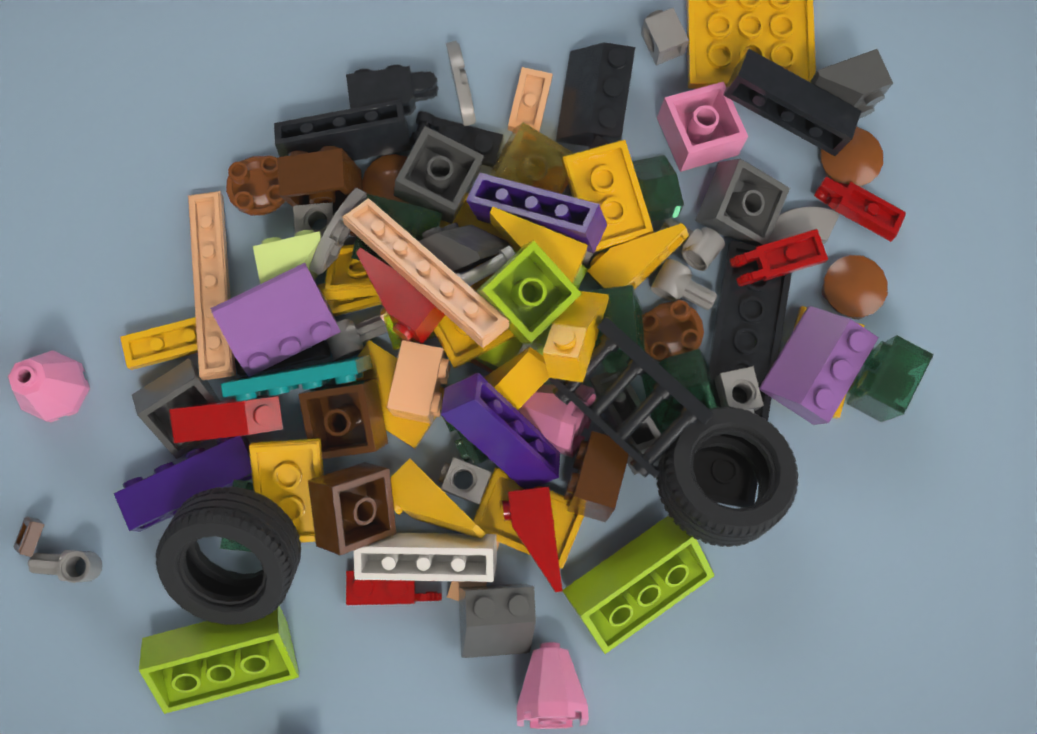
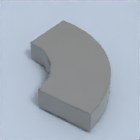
M457 41L448 42L446 47L461 118L464 126L473 125L476 122L460 45Z
M355 188L331 219L314 253L310 265V270L320 275L338 258L341 247L351 231L344 225L342 216L366 200V193Z
M801 207L784 212L779 215L768 243L818 229L822 243L825 244L840 214L834 210L821 207Z

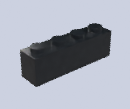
M750 49L747 50L734 68L723 94L725 97L833 156H836L853 139L861 114V110Z
M402 99L274 123L275 146L279 157L289 156V153L293 151L319 152L321 148L327 146L342 148L353 161L412 150Z

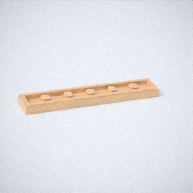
M220 191L189 195L199 377L204 381L236 376L235 356L210 309L231 299L223 195Z
M369 198L342 216L345 226L482 348L509 328V320Z

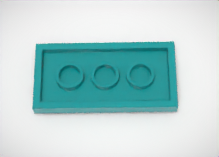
M370 355L253 375L251 377H242L222 383L221 389L223 397L235 395L236 401H244L265 395L267 390L269 391V396L288 393L290 390L298 389L299 384L302 385V390L322 387L324 384L331 383V378H335L336 384L356 381V379L364 377L363 372L371 369L372 363Z

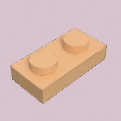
M522 67L509 118V131L539 137L551 87L552 73Z

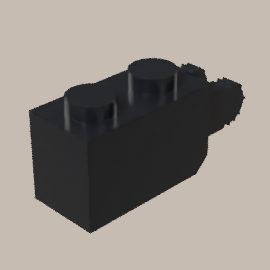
M390 65L382 70L359 69L352 74H346L350 109L402 99L405 115L409 116L416 110L415 102L431 100L437 96L439 90L437 86L438 80L434 72L426 71L424 73L421 71L411 73L410 66Z

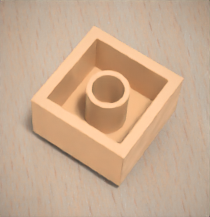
M402 340L387 404V409L393 416L433 424L434 416L440 417L443 403L440 388L441 384L447 385L451 370L449 359H446L443 348Z

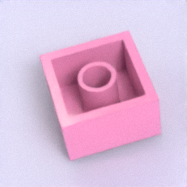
M724 82L665 97L657 119L680 172L738 156L748 138V134L733 101L723 95L726 90Z

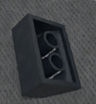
M603 42L570 51L556 142L590 147L597 135L609 143L621 141L635 47Z

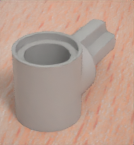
M669 218L663 223L660 230L680 223ZM707 227L701 230L697 228L694 231L687 228L689 237L680 245L683 247L682 256L692 268L705 271L725 246L724 239L715 230Z
M672 259L665 260L651 286L653 293L667 301H677L682 297L705 310H710L717 298L715 292L691 280L692 272L688 267Z
M380 315L355 325L352 320L345 319L337 322L341 332L326 339L334 361L343 360L361 352L363 342L389 332L390 328L381 319Z
M64 550L61 555L33 553V556L28 560L31 573L58 575L60 581L71 583L93 581L102 571L101 558L91 551ZM80 558H83L86 563V570L80 576L76 571V563Z

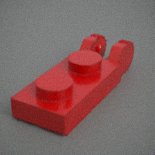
M814 229L755 247L753 251L731 258L730 263L732 267H741L755 260L757 261L758 271L745 273L736 279L738 286H744L762 279L766 281L825 263L828 260V256L818 229Z
M354 570L346 571V605L416 604V601H442V593L437 591L416 593L415 581L356 580Z

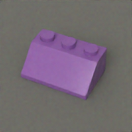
M305 263L210 308L235 358L249 377L341 332L327 301Z
M808 306L759 387V390L812 425L829 423L879 337L852 319Z

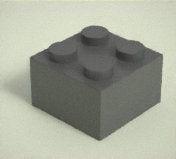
M425 126L395 180L394 196L449 224H453L481 170L484 155Z

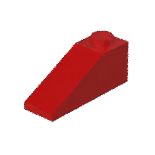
M359 248L356 254L394 324L393 331L406 341H410L412 338L418 343L423 344L444 318L445 314L395 269L362 248Z
M268 394L244 401H236L234 399L169 409L173 443L283 430L279 396L277 395L269 396Z
M549 487L509 491V500H502L504 521L511 520L513 530L554 592H562Z

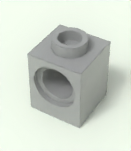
M674 8L666 11L656 10L644 19L641 35L655 65L684 55L689 39Z
M333 203L293 206L295 233L302 230H314L312 226L315 221L326 219L327 224L323 229L314 230V232L320 231L323 236L328 224L337 212Z
M753 366L720 373L714 378L721 406L728 408L731 406L736 409L743 408L744 410L751 411L753 414L755 410L764 406ZM734 387L745 391L747 399L744 404L738 403L733 399L732 390Z
M453 457L451 464L445 462L438 481L443 483L442 491L480 505L492 472ZM462 471L469 472L473 476L472 485L465 490L458 489L454 484L455 476Z

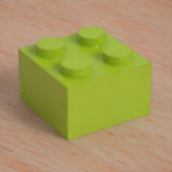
M535 241L525 244L476 290L479 295L509 320L508 329L522 344L532 343L582 294Z

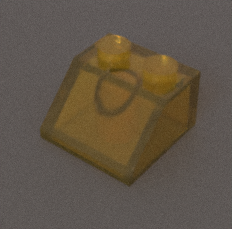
M522 122L513 129L489 175L559 193L567 178L561 159L563 156L574 153Z

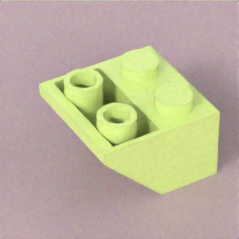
M302 230L295 233V237L287 239L279 237L267 238L261 242L262 244L253 246L260 284L303 263L307 265L315 280L319 274L310 270V265L322 238L320 231Z

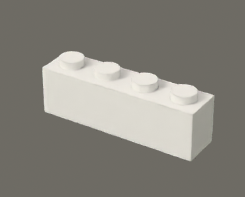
M397 533L354 550V575L356 580L493 582L497 568V534H486L480 539L466 534Z

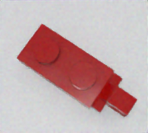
M826 176L814 194L817 199L826 205L828 204L832 210L890 242L897 236L906 216L905 211L851 181L847 185L837 183Z

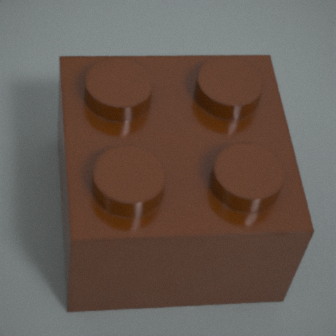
M327 146L321 148L319 152L293 151L289 153V156L277 157L279 196L292 207L296 205L333 203L335 209L338 210L355 188L363 191L362 171L342 148Z
M376 378L312 388L298 394L307 439H321L322 459L376 452L388 444Z
M592 431L588 441L581 440L573 464V468L578 469V473H572L564 496V500L570 501L567 509L568 512L605 523L615 510L629 454L608 435Z
M363 462L308 480L316 547L341 556L397 534L389 468Z

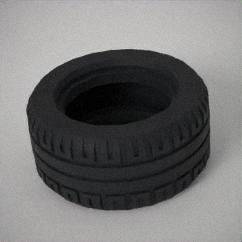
M726 406L708 408L714 413L711 419L705 425L701 421H698L695 425L691 423L661 455L658 462L659 465L657 466L661 472L656 477L657 488H659L658 494L661 497V503L665 505V511L669 513L668 516L674 519L673 522L679 525L681 530L687 531L686 534L694 536V539H700L703 543H709L714 546L717 544L720 547L745 545L768 532L786 515L792 506L798 490L797 479L799 473L795 463L796 459L785 437L779 433V430L773 424L767 422L765 418L743 408L736 409L731 406L729 408ZM719 446L732 449L746 458L754 469L759 484L757 500L754 505L732 508L720 505L706 496L698 485L694 474L693 462L695 453L702 448Z
M237 487L210 488L188 498L177 510L157 546L156 569L162 585L169 596L184 610L213 623L225 625L244 624L264 618L276 610L283 602L300 563L301 541L299 533L289 516L278 504L266 496L249 489ZM212 536L234 540L250 549L260 560L263 569L256 573L247 574L225 570L205 556L200 550L197 540Z

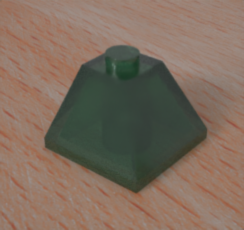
M662 155L632 161L650 221L654 222L678 217L684 202L677 174L666 156Z
M700 349L668 357L658 363L707 408L718 407L706 359ZM645 372L641 378L647 397L654 390L652 385L656 381ZM673 396L668 401L664 399L650 414L651 419L661 434L679 416L680 412L678 410L683 406Z

